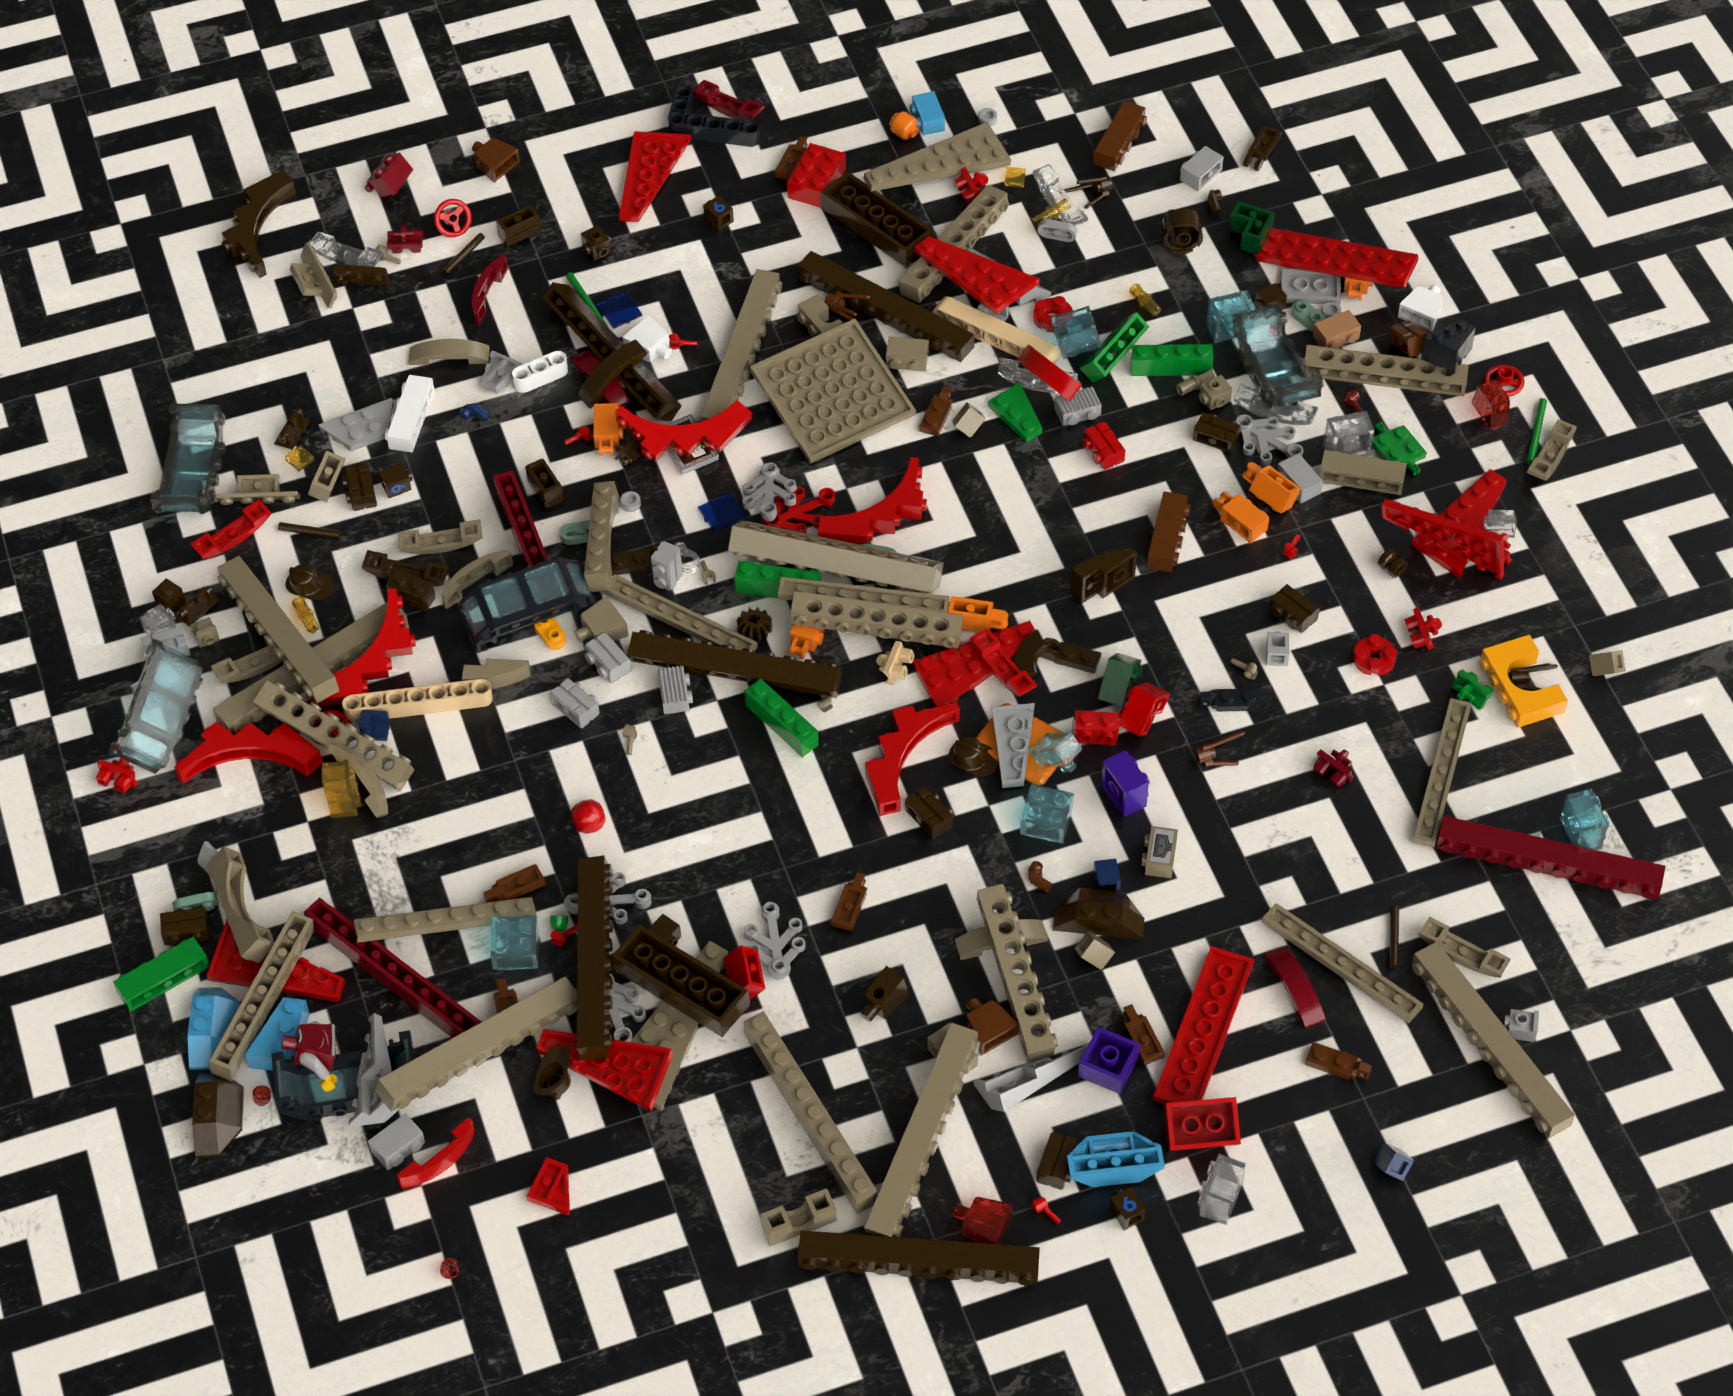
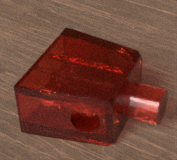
M1492 380L1479 385L1471 403L1488 428L1492 430L1508 424L1510 399L1503 390L1502 383L1499 380Z
M975 1197L970 1208L958 1203L953 1217L964 1221L962 1233L974 1242L1000 1244L1013 1216V1205L983 1197Z

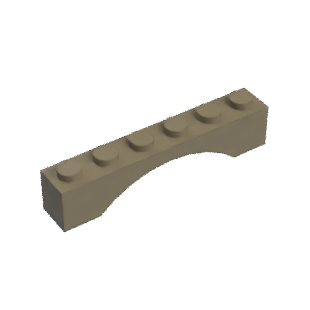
M614 481L594 483L584 571V577L590 592L611 589V531L614 517L618 513L620 499Z
M223 846L207 864L211 873L210 876L214 881L216 892L221 900L222 908L225 911L228 919L227 922L231 927L240 956L245 960L259 963L270 952L275 942L270 929L257 925L247 912L243 891L246 866L241 853Z

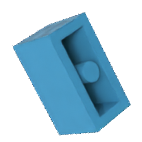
M935 92L913 95L910 112L912 116L915 115L922 135L945 131V116Z

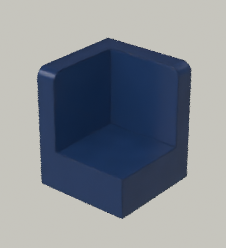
M362 710L359 724L360 735L363 736L365 733L375 739V741H387L391 724L388 712Z
M1116 858L1094 861L1093 874L1094 879L1098 880V885L1114 884L1115 891L1120 892L1121 878Z
M1383 1142L1373 1160V1163L1383 1172L1402 1181L1414 1162L1405 1152Z

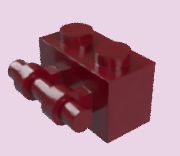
M400 152L395 154L389 153L383 157V162L378 165L372 172L373 175L367 180V185L365 186L367 192L375 189L382 198L394 196L414 170Z

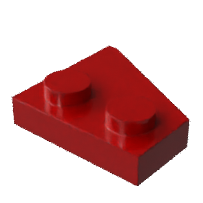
M546 1157L526 1196L527 1201L569 1216L568 1165Z

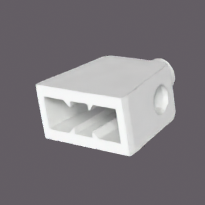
M1431 285L1429 289L1417 286L1400 303L1398 318L1405 321L1409 320L1413 324L1432 332L1442 309L1444 297L1440 295V288L1436 285Z
M649 315L622 337L623 344L636 339L648 352L643 360L652 362L659 355L664 359H668L672 354V349L669 348L668 333Z

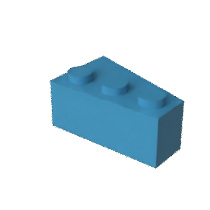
M283 997L245 1054L249 1068L273 1071L271 1053L283 1052L285 1061L292 1060L294 1050L281 1049V1041L283 1035L295 1036L298 1025L307 1024L310 1013L306 1000Z

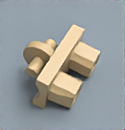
M895 641L891 652L887 651L886 654L878 655L876 662L880 666L879 670L888 677L887 684L894 685L896 679H906L908 670L902 664H911L914 660V653L912 649L903 648L901 641Z

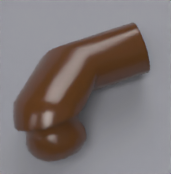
M1033 861L1028 868L1029 881L1047 893L1051 889L1052 883L1043 878L1042 863Z

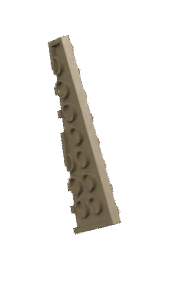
M983 123L865 172L863 179L872 192L963 175L960 169L966 167L969 173L1010 166L1011 158L989 123Z
M709 941L696 959L722 973L725 966L723 958L729 953L724 948ZM664 1001L660 1003L631 1040L632 1043L671 1048L673 1051L672 1059L653 1106L659 1111L664 1109L665 1101L668 1094L671 1093L674 1080L680 1072V1066L685 1055L688 1053L699 1024Z

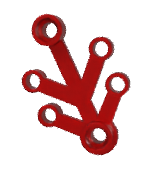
M797 487L796 491L793 492L796 495V504L789 506L788 511L781 515V510L786 505L784 502L779 503V501H784V499L776 496L777 516L773 521H765L763 519L762 524L807 534V526L804 523L794 524L786 521L793 519L812 523L814 528L818 529L819 523L817 521L820 520L822 515L815 516L806 514V512L821 505L825 507L831 506L835 502V492L831 488H823L819 491L818 498L799 506L800 501L805 498V489Z

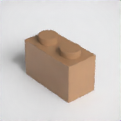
M1347 310L1314 323L1313 338L1320 347L1339 348L1345 344L1353 343L1360 338L1361 325L1351 311Z

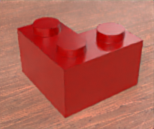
M1150 683L1132 687L1127 694L1128 702L1126 706L1119 712V726L1138 736L1147 735L1155 715L1163 712L1170 693Z

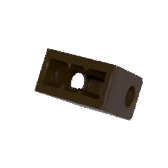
M886 965L864 994L867 1006L860 1013L861 1016L868 1022H871L877 1014L886 1019L909 996L904 978Z

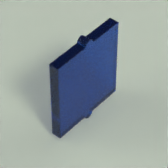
M626 291L614 297L610 296L609 299L597 304V307L613 329L626 323L629 324L630 321L642 316L641 311Z
M726 493L698 507L699 512L704 517V522L708 523L714 532L746 518V514L740 508V503L736 502L730 493Z

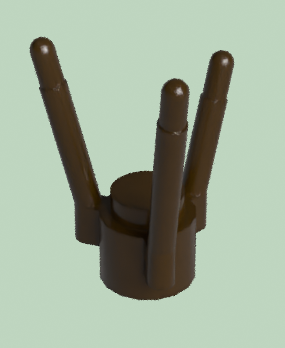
M1109 176L1078 180L1076 183L1084 185L1064 189L1062 192L1068 193L1093 187L1095 193H1100L1101 195L1085 205L1084 208L1088 209L1104 197L1109 196V191H1112L1113 184Z
M1547 663L1511 668L1510 680L1520 689L1529 691L1540 690L1543 688L1525 685V682H1529V673L1555 669L1558 665Z

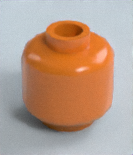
M907 112L895 113L890 120L891 132L903 140H908L911 137L914 138L919 131L917 119Z

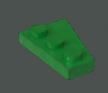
M1020 382L988 401V407L1026 443L1042 434V426Z

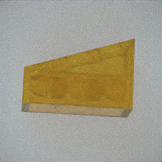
M349 761L322 763V783L331 818L358 816V807L362 805L361 795L358 790L355 770L352 769Z

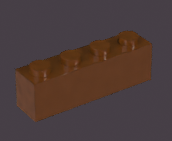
M1128 101L1123 102L1094 150L1093 165L1115 172L1118 165L1123 163L1125 153L1130 151L1132 141L1138 138L1140 128L1146 124V107Z
M1163 491L1148 554V569L1172 573L1173 565H1178L1180 553L1177 552V548H1182L1183 536L1180 535L1181 532L1185 533L1187 520H1184L1185 516L1189 517L1191 504H1187L1188 495Z

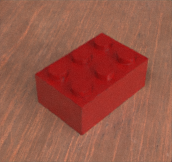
M810 143L787 181L788 198L821 208V191L844 174L846 170V153Z
M1236 1097L1163 1104L1168 1152L1238 1146L1241 1144Z

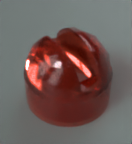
M257 1086L254 1088L252 1094L254 1103L258 1106L268 1104L271 1100L270 1088L267 1086Z
M454 1258L444 1259L440 1266V1274L446 1279L457 1277L460 1269L458 1261ZM449 1265H452L453 1270L450 1271Z

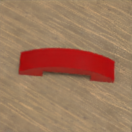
M1029 344L1017 359L1020 364L1069 401L1072 400L1082 386Z
M258 499L242 510L243 516L212 536L207 532L192 542L191 547L202 559L228 551L258 530L269 518L271 511Z
M988 628L970 637V641L988 669L1013 694L1020 697L1037 687V684L1025 670L1021 672L1000 648V641Z
M470 1117L451 1131L453 1141L425 1164L420 1166L414 1161L397 1174L398 1183L402 1189L418 1186L434 1179L461 1157L470 1144L475 1132L473 1121Z

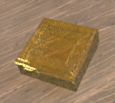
M1007 167L1005 186L1024 187L1026 168Z
M300 445L287 454L285 460L299 472L314 461V456Z

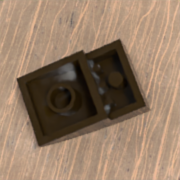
M1135 550L1109 552L1090 558L1073 567L1071 595L1081 604L1096 594L1104 599L1135 578L1137 552Z

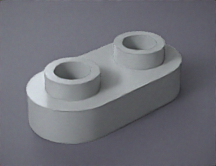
M1043 219L1038 227V232L1041 236L1064 242L1074 241L1078 232L1073 224L1052 219Z

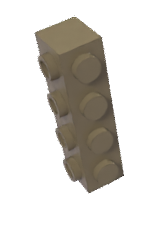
M1324 450L1320 478L1324 483L1401 495L1407 463Z

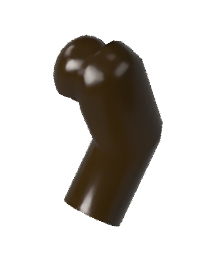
M1212 189L1208 193V204L1212 214L1221 211L1218 200L1221 199L1222 193L1219 189Z

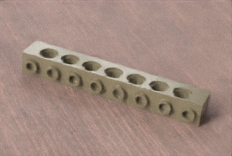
M987 185L941 234L938 240L964 250L967 247L972 248L976 241L985 235L988 228L996 223L1000 215L1007 211L1009 207L1007 192ZM920 257L900 278V295L920 303L941 282L945 275L924 258Z
M1307 345L1303 376L1464 396L1469 365H1458L1455 373L1419 358Z
M794 591L790 614V624L797 626L858 633L864 636H878L884 639H899L905 642H920L926 645L933 644L947 648H959L963 615L799 591Z
M268 680L265 682L253 700V703L258 708L329 749L327 746L332 743H342L348 746L351 741L357 740L356 746L351 749L366 760L380 780L401 792L415 770L410 765L411 760L401 754L399 757L392 754L393 750L384 744L381 747L374 743L375 739L365 733L361 736L356 733L357 729L352 725L346 723L344 726L338 722L340 719L329 712L327 715L320 712L322 708L313 702H310L308 705L303 702L304 698L296 692H292V694L286 692V687L275 681L274 684ZM280 699H286L284 705L277 706ZM303 709L302 715L295 717L296 711ZM321 719V724L318 727H313L314 721ZM334 730H339L338 736L330 738ZM375 751L373 758L366 759L368 752ZM392 761L393 766L390 769L385 770L384 765L387 762Z
M1004 884L977 890L976 900L1013 1018L1018 1022V1034L1026 1060L1030 1062L1054 1056L1055 1047H1058L1055 1033L1051 1034L1049 1026H1051L1050 1016L1048 1012L1044 1013V997L1042 992H1038L1036 985H1038L1037 975L1035 971L1031 972L1030 965L1032 962L1029 951L1025 952L1023 947L1025 938L1023 932L1018 931V916L1016 911H1012L1010 906L1012 904L1011 893L1005 890ZM999 908L1002 909L1004 912L995 913L993 910ZM1005 928L1008 929L1010 932L1004 934L999 930ZM1014 949L1016 953L1009 954L1006 950ZM1020 969L1023 973L1015 974L1012 970ZM1025 989L1029 994L1022 995L1019 993V990ZM1033 1010L1036 1014L1027 1015L1025 1011ZM1037 1030L1040 1031L1042 1035L1034 1036L1031 1032Z
M294 911L291 912L209 1061L211 1074L231 1082L233 1081L245 1059L246 1052L257 1037L314 932L313 919Z

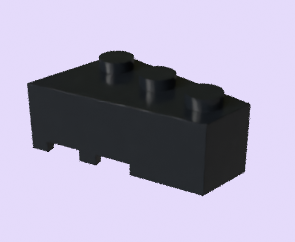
M1458 320L1424 337L1421 360L1455 373L1457 366L1461 365L1462 359L1466 358L1472 350L1476 327L1469 325L1466 321Z

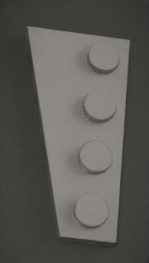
M1035 703L992 707L1002 788L1024 786Z

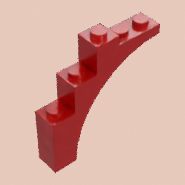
M738 400L732 403L726 410L710 419L687 425H663L647 421L632 414L623 406H620L615 411L617 423L623 428H629L632 431L633 437L638 441L643 440L640 443L642 455L646 459H652L655 462L672 445L677 454L688 458L703 441H705L704 444L711 451L715 450L720 454L752 420V412Z
M910 458L908 470L903 480L881 502L852 514L820 516L818 536L858 545L869 544V541H873L874 533L895 534L896 526H900V518L922 520V512L927 510V499H923L921 482H918V479H922L923 466H919V458Z
M388 589V606L385 620L378 636L369 649L355 662L343 670L333 673L339 692L318 703L311 697L314 704L318 706L342 704L343 699L349 695L369 693L367 680L389 678V670H392L391 657L413 654L412 647H416L415 634L410 633L409 627L405 628L404 615H400V608H403L402 595L398 596L396 589Z
M957 702L931 709H923L919 712H915L913 706L900 707L892 711V722L896 732L879 736V750L882 758H875L865 762V775L879 816L901 811L898 780L908 755L918 743L931 733L960 721V709Z
M216 721L201 734L203 743L197 745L189 755L179 760L174 769L178 780L184 784L198 773L229 761L264 759L295 768L306 776L323 762L320 750L285 723L273 729L270 735L267 736L251 722L245 727L240 728L233 735Z

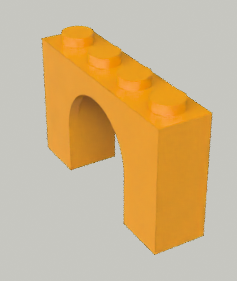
M1530 635L1485 648L1479 660L1481 669L1486 671L1491 686L1497 690L1500 702L1505 704L1509 718L1512 721L1514 720L1517 727L1563 714L1568 702L1559 684L1536 691H1526L1516 687L1510 681L1508 674H1510L1511 668L1526 667L1537 662L1539 650Z

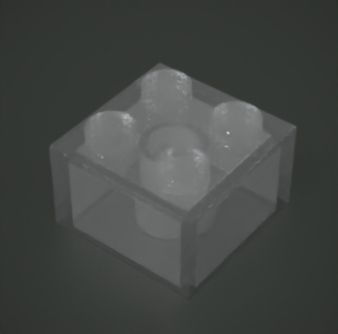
M1367 411L1327 418L1323 444L1325 450L1357 454L1365 457L1370 456L1374 428Z
M1218 1154L1216 1162L1211 1161L1207 1171V1181L1202 1182L1199 1190L1200 1197L1197 1205L1201 1206V1216L1227 1225L1243 1185L1246 1163Z

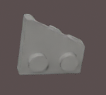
M492 350L490 353L491 360L490 363L486 364L481 384L482 387L498 394L513 379L512 371L522 364Z

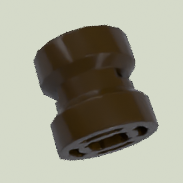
M1393 549L1385 551L1377 563L1382 569H1387L1388 574L1392 578L1400 576L1407 567V562L1403 558L1397 557V553Z

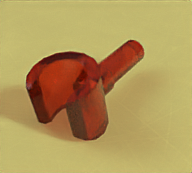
M1351 390L1347 393L1345 402L1347 405H1353L1360 416L1363 417L1365 413L1357 402L1360 396L1356 390Z

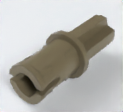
M1209 370L1198 376L1192 375L1188 380L1176 384L1178 394L1183 396L1191 391L1200 390V385L1204 381L1215 378L1214 372Z

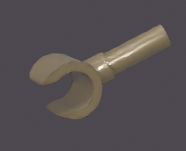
M377 246V260L383 261L387 259L397 264L401 263L400 259L387 254L388 249L385 246Z
M701 561L700 564L704 571V584H708L707 578L709 577L712 578L715 583V572L712 570H708L705 561Z
M1234 658L1231 660L1232 664L1245 670L1244 675L1246 678L1251 680L1256 678L1258 671L1255 663L1251 662L1247 665Z
M820 695L822 700L818 702V705L825 713L833 708L830 696Z
M626 724L623 730V736L628 738L626 754L632 755L633 742L637 737V731L635 726Z

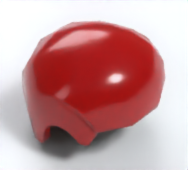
M593 799L582 800L572 808L571 818L576 830L586 834L596 832L603 827L606 821L603 807Z

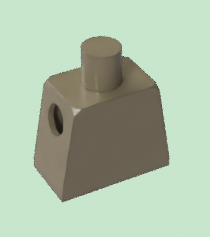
M607 596L580 615L582 627L574 631L579 642L587 638L591 640L596 639V637L604 632L613 641L629 636L626 621Z

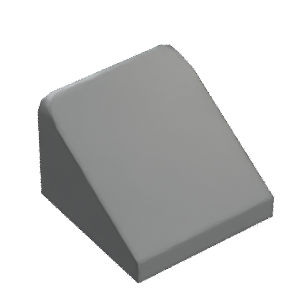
M205 841L197 862L210 875L207 864L218 851L209 842Z

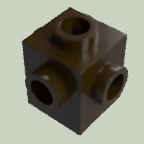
M598 225L581 233L583 251L586 255H590L594 261L611 253V238Z

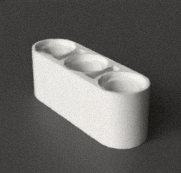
M554 351L516 367L512 371L515 390L525 393L564 377L568 373L566 354L562 351Z

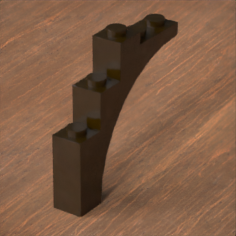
M284 169L243 189L245 205L232 211L234 227L221 233L223 249L226 252H230L234 258L240 256L243 261L246 260L251 272H255L260 278L267 275L264 261L257 251L259 232L272 211L281 203L296 195L294 182Z

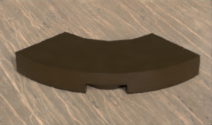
M1038 629L1028 635L1021 643L1014 658V664L1021 672L1025 670L1030 677L1037 674V660L1041 653L1048 648Z

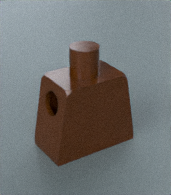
M491 138L485 144L476 141L472 146L476 166L494 183L520 163L518 149L498 139Z
M973 998L967 1003L966 1007L970 1013L966 1015V1027L978 1032V1041H980L978 1051L981 1056L1018 1035V1022L995 1001L991 1000L982 1005L977 998Z

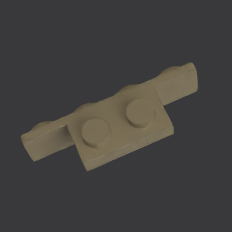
M306 242L301 253L303 263H291L289 270L303 296H321L327 308H332L334 301L337 299V291L334 289L311 243Z
M279 474L237 475V493L215 494V499L222 505H232L235 501H241L242 504H252L258 499L266 504L274 503V500L293 503L295 499H300V494L297 491L280 492Z

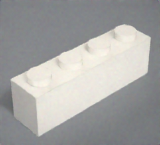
M409 375L407 381L403 383L401 398L398 397L396 411L391 415L390 428H387L385 432V440L388 441L389 449L413 453L434 394L432 378Z

